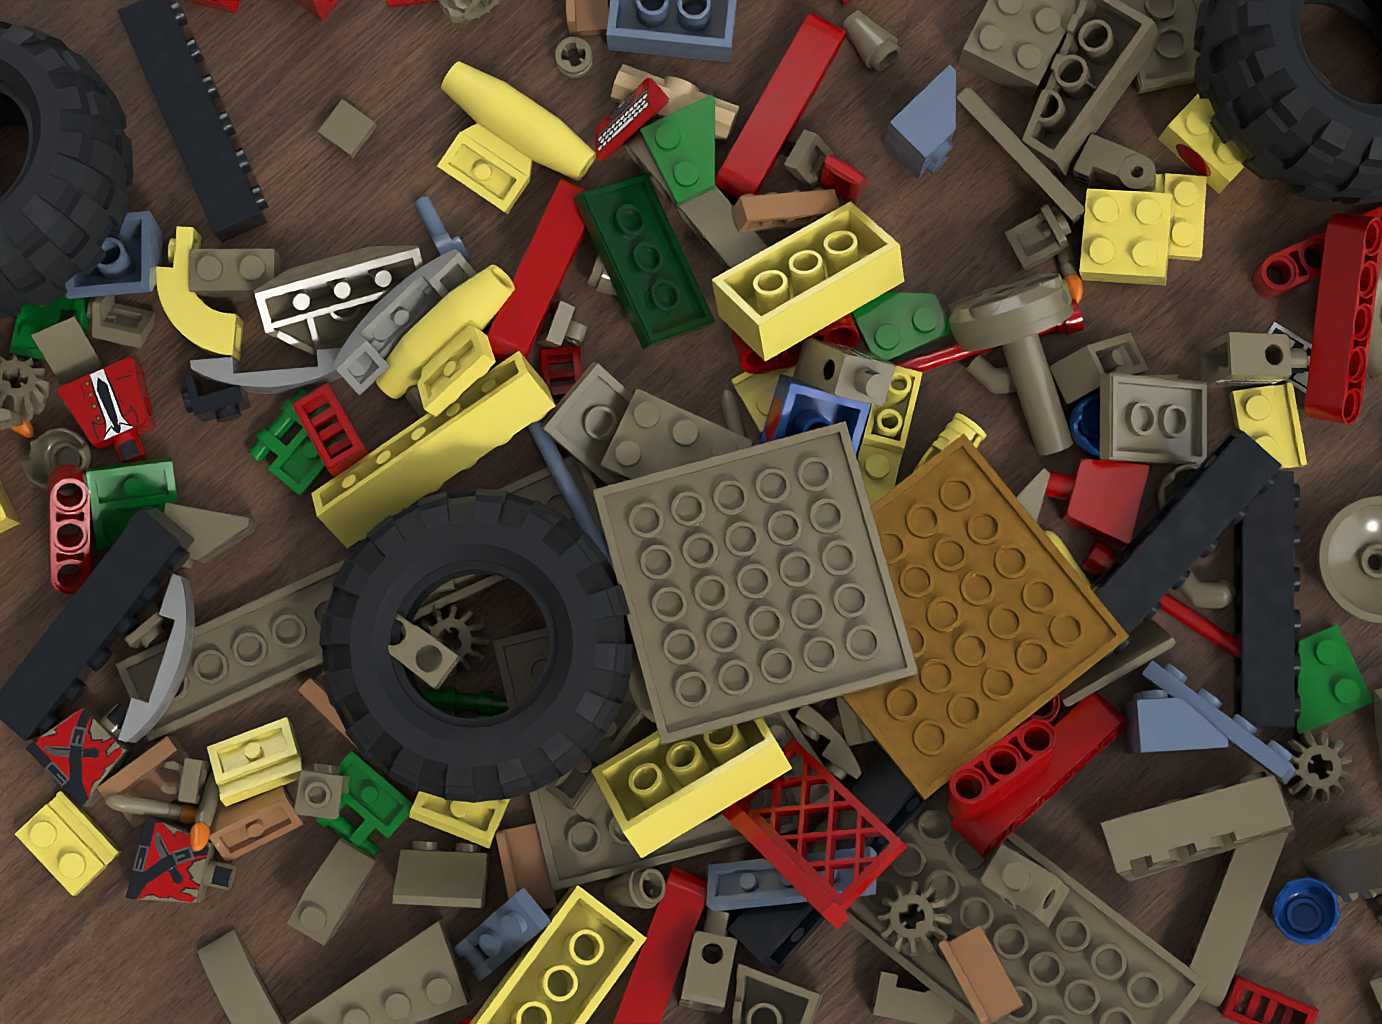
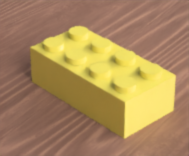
M850 201L713 278L712 285L719 317L764 361H767L904 282L900 244Z
M759 718L664 745L661 743L659 732L656 731L591 771L623 833L640 857L643 858L791 770L792 767L764 719Z
M580 886L570 887L548 916L552 922L531 939L470 1024H586L647 938Z

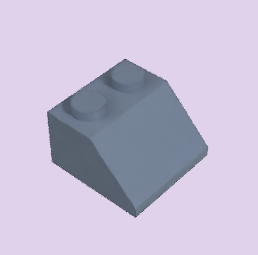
M951 65L946 67L888 126L883 145L917 179L927 170L932 175L938 171L949 159L947 154L954 147L951 140L956 130V70Z
M151 212L127 213L120 232H110L101 247L106 256L89 275L81 270L65 283L68 292L65 296L68 299L152 292L157 283L156 266L163 267V231Z
M1167 690L1133 693L1134 701L1122 703V714L1128 720L1124 727L1126 754L1228 747L1227 737L1181 697L1168 698Z

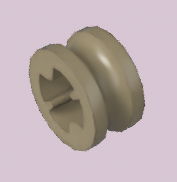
M579 37L563 39L555 50L558 70L569 78H580L590 71L593 58L589 44ZM577 49L578 55H585V59L579 58L580 65L571 66L569 60H562L563 56H569L568 50Z

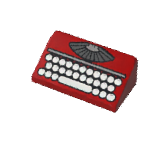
M646 78L597 124L595 128V153L599 161H604L616 152L669 103L668 100L670 98L652 78Z

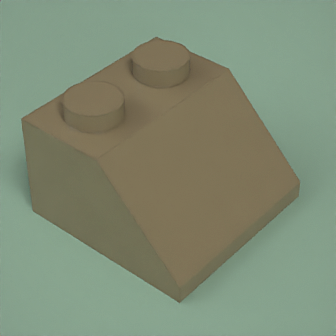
M412 841V849H401L392 904L481 908L487 905L491 853L480 852L481 845L475 843H455V851L438 850V842Z

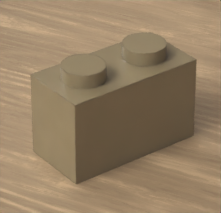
M190 249L189 291L195 292L199 299L203 301H256L253 291L283 272V259L275 249Z

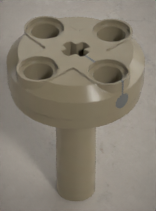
M1033 272L1012 278L1000 285L950 303L948 306L951 315L948 322L953 337L958 342L961 351H977L1002 346L1037 455H1048L1073 445V440L1038 333L1067 320L1073 315L1074 310L1071 304L1072 297L1067 281L1063 280L1060 274H1038V272Z

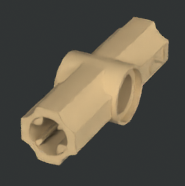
M623 64L614 81L610 97L612 101L621 103L646 78L650 77L670 98L668 100L669 103L652 118L653 120L655 118L660 120L709 95L699 92L695 85L686 80L672 76H666L663 79ZM715 98V138L727 142L734 128L739 106Z

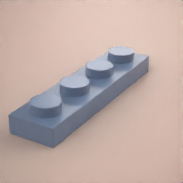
M1152 660L1144 670L1142 675L1151 685L1158 690H1167L1169 698L1181 697L1227 737L1230 744L1270 774H1275L1277 779L1285 785L1295 774L1296 770L1293 764L1289 762L1293 757L1291 753L1273 740L1268 745L1264 744L1254 736L1257 729L1240 715L1236 714L1232 719L1219 710L1222 703L1205 689L1201 688L1198 693L1194 692L1184 684L1188 678L1168 662L1162 668Z
M871 846L865 847L864 858L877 856V853ZM855 848L835 851V860L855 858ZM826 851L806 854V861H825ZM766 858L708 865L706 906L713 912L808 902ZM854 868L834 870L833 888L841 894L854 881ZM817 871L824 878L825 871ZM876 879L860 896L876 895Z

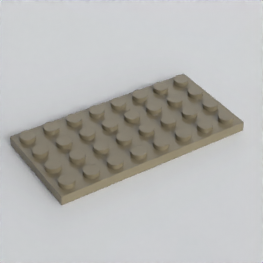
M949 782L942 786L898 836L907 847L876 878V895L859 896L845 910L850 916L846 922L973 1024L981 1023L938 945L941 940L933 935L930 940L935 946V951L929 953L923 944L919 943L918 956L911 957L908 952V942L900 952H896L892 949L896 936L886 940L881 937L880 932L891 925V923L877 921L876 915L881 912L890 913L891 909L881 903V899L883 896H886L895 902L898 899L893 889L895 885L899 884L905 890L906 895L909 894V885L913 880L918 881L920 884V896L929 885L936 888V895L932 902L938 898H945L948 901V906L937 914H947L952 917L951 924L938 925V929L948 935V942L979 925L982 927L1024 1003V1006L991 1024H1179L1209 985L1206 980L1014 832L1001 844L1053 873L1070 889L1049 928L976 886L995 850L989 855L981 857L950 827L955 817L949 813L946 807ZM957 791L961 797L969 799L962 792ZM1050 892L1049 895L1047 896V898H1046L1044 904H1045V903L1047 902V900L1049 899L1051 892ZM918 908L913 909L911 916H905L904 921L912 927L911 930L916 929V923L924 921L925 915L922 916L917 911Z

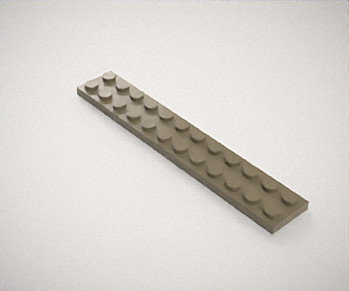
M573 456L564 459V462L603 536L605 534L593 490L597 489L590 472ZM548 467L498 489L533 501L538 500L564 514L565 517L578 527ZM345 559L195 627L192 651L184 678L166 712L146 734L149 742L163 738L322 665V648L319 645L322 614L325 615L333 591L332 583ZM472 574L456 578V590L439 591L430 594L420 606L412 623L433 614V611L436 609L442 610L508 578L491 574ZM168 640L115 664L130 699L135 698L149 702Z

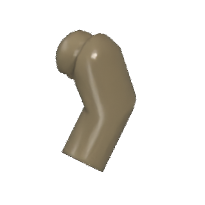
M979 354L966 368L991 393L1005 394L1016 392L1009 367L995 368Z
M1192 571L1188 579L1179 587L1180 591L1192 605L1198 608H1224L1230 605L1236 594V588L1231 581L1221 579L1219 582H1201Z

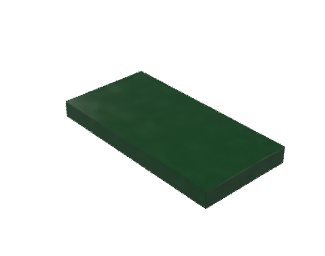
M647 172L580 192L573 198L643 350L707 328L716 322Z

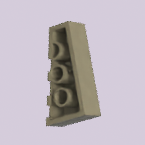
M1264 771L1253 773L1241 778V784L1227 788H1224L1223 785L1209 787L1198 792L1199 795L1184 800L1182 798L1168 800L1160 803L1155 808L1131 812L1118 818L1101 822L1117 874L1130 882L1295 830L1275 774L1266 776Z
M1364 815L1344 827L1347 834L1301 861L1310 877L1325 882L1337 895L1338 902L1342 899L1345 903L1353 902L1359 898L1356 892H1359L1361 895L1363 894L1365 899L1374 898L1382 894V818L1377 815L1369 819L1367 815Z
M444 918L431 925L288 1024H415L468 1004L472 998L457 955L452 949L454 946Z

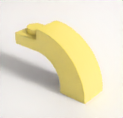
M177 226L176 239L171 238L168 246L169 263H173V268L156 266L157 291L163 309L173 325L198 348L215 357H233L237 362H240L244 321L237 314L222 313L206 306L202 299H199L195 292L189 291L190 249H201L202 236L193 227Z

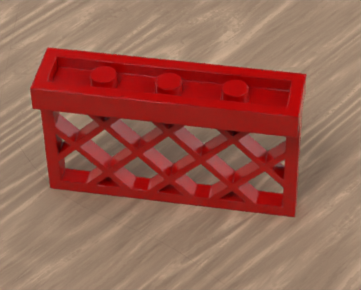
M792 738L781 750L788 762L796 754L803 759L802 776L783 778L784 774L720 811V813L838 930L850 918L845 910L907 846L807 750ZM812 769L819 775H812ZM829 784V802L810 804L811 785ZM801 786L800 805L781 807L783 788ZM773 789L772 808L754 809L749 804L761 790ZM839 795H841L846 801H839ZM856 810L857 828L837 830L838 811ZM828 812L827 831L808 833L809 814ZM799 815L798 834L780 835V817ZM764 818H771L770 824ZM866 820H867L873 827L866 828ZM883 836L890 842L878 856L864 858L865 838ZM856 839L855 858L835 860L836 840ZM826 841L825 861L807 862V843ZM790 844H797V851ZM854 868V881L839 894L833 888L834 870ZM817 871H825L824 878Z

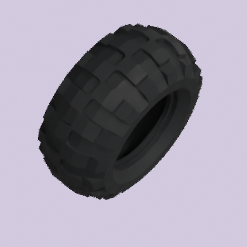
M1204 0L1199 5L1193 39L1195 41L1193 50L1200 53L1195 62L1194 76L1199 98L1209 99L1215 112L1210 124L1222 143L1226 144L1232 140L1247 156L1242 163L1243 166L1261 180L1278 179L1285 183L1286 193L1317 202H1327L1331 199L1332 202L1342 201V204L1350 205L1382 201V104L1362 103L1350 99L1328 85L1309 61L1303 46L1300 29L1303 5L1316 4L1328 6L1347 14L1358 22L1369 33L1382 56V0Z
M0 21V126L21 125L28 127L29 146L20 174L14 184L0 197V318L21 315L22 306L29 303L36 306H41L42 304L46 306L68 293L64 284L82 270L89 275L106 256L101 246L110 232L119 233L129 203L128 196L124 192L125 187L133 185L132 140L124 132V129L127 128L126 115L115 93L81 54L69 49L61 39L35 28L25 26L22 29Z
M479 488L474 491L448 493L446 491L419 499L416 504L393 516L389 515L366 534V539L353 555L345 559L332 583L333 591L325 615L322 614L319 639L324 667L322 679L329 703L336 710L346 730L345 734L364 757L366 756L384 770L388 777L414 791H421L444 798L445 800L476 803L507 800L536 791L567 774L593 751L608 732L623 704L631 677L634 642L627 618L630 611L622 585H618L616 574L607 557L588 534L577 527L564 514L538 500L533 501L508 493V491ZM491 574L508 578L520 584L538 603L548 627V660L537 686L516 707L490 718H462L441 709L432 702L419 687L413 672L389 653L388 645L401 643L403 623L395 620L396 613L412 623L423 602L443 584L466 575Z

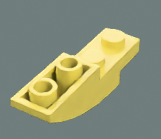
M895 365V371L885 403L882 406L875 404L870 406L857 455L858 466L870 506L895 487L923 372Z

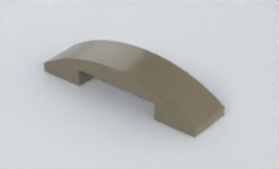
M236 929L197 951L206 975L231 1024H285L254 969L256 964Z

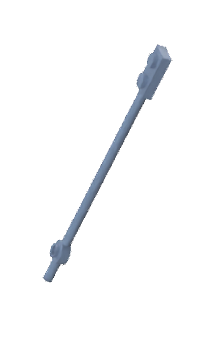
M429 196L418 199L414 205L439 255L441 256L456 249L465 260L469 259V255L460 237L456 236L451 239ZM492 320L485 328V330L482 331L486 335H488V332L493 324ZM543 419L530 423L527 427L578 527L591 537L605 554L614 570L609 548L554 440L539 428Z

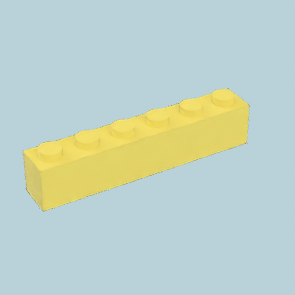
M516 352L487 372L483 377L478 378L460 395L455 403L449 405L437 417L427 413L312 492L317 517L346 548H349L359 540L366 539V534L386 517L403 511V508H409L410 505L426 494L437 491L445 481L460 471L471 468L486 453L497 446L506 444L514 434L530 423L544 418L548 411L555 407L547 384L521 352Z

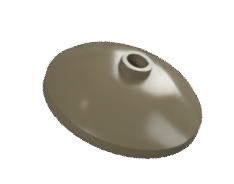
M1382 496L1358 500L1335 514L1321 535L1317 551L1319 576L1329 597L1347 614L1359 620L1375 624H1382ZM1371 555L1376 556L1380 561L1378 570H1372L1368 565V558Z

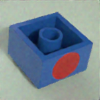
M780 374L759 445L846 421L856 455L871 404L838 397L794 377Z

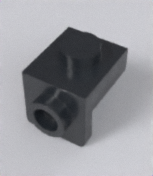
M193 374L184 376L187 388L181 389V395L188 413L194 412V415L202 422L215 418L217 422L231 421L241 417L242 410L251 408L247 392L240 385L204 395L198 378Z

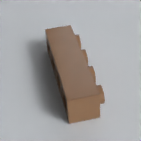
M816 188L812 191L804 192L793 190L788 193L778 194L777 192H769L765 195L757 196L746 194L739 198L732 208V213L738 233L806 227L840 208L834 189L824 190L823 188Z

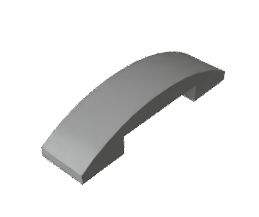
M456 249L422 266L394 287L369 311L344 343L332 367L357 394L361 395L390 367L384 358L394 349L403 335L450 291L477 273Z
M341 348L317 350V367L241 373L240 364L233 357L190 360L191 369L200 377L226 388L240 385L249 393L284 394L299 392L301 388L308 390L342 378L332 367Z
M172 574L159 615L173 619L175 622L149 702L131 698L118 740L137 743L156 725L173 701L187 670L194 639L195 608L190 582L179 575Z

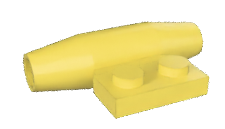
M460 61L456 62L445 76L441 89L476 124L459 132L437 167L506 214L509 213L530 182L532 161L576 181H580L590 169L596 158V153L561 119L506 82Z
M492 264L450 291L403 335L385 360L390 367L375 380L379 388L389 397L398 399L408 393L413 387L418 386L424 410L436 417L449 405L455 403L460 395L478 378L483 377L496 362L488 336L482 331L485 330L515 290L510 277L501 268Z

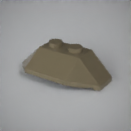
M417 245L369 246L289 268L253 291L266 334L277 337L314 356L317 355V350L342 348L351 333L369 311L400 282L421 268L423 262Z

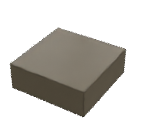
M342 99L317 132L322 138L353 159L377 125L373 120Z

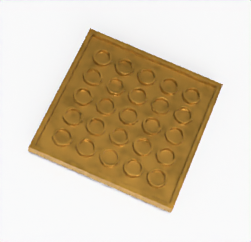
M964 433L870 506L918 674L841 696L923 800L948 782L956 770L1002 739L1129 637Z

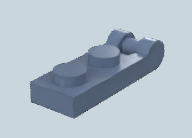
M522 888L452 949L460 959L463 956L474 968L471 973L480 982L552 921L525 888Z

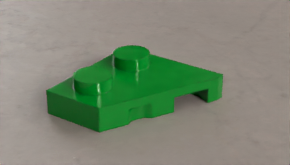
M709 95L640 129V134L677 207L715 189V98L713 95Z
M885 292L851 312L867 350L889 362L952 333L949 322L935 293Z
M172 457L86 468L97 550L107 548L113 540L121 536L142 508L157 507L160 511H164L166 503L175 504L178 502Z
M1337 624L1295 642L1294 651H1298L1301 658L1300 674L1294 678V694H1299L1301 700L1300 717L1296 720L1295 727H1293L1296 736L1373 703V699Z

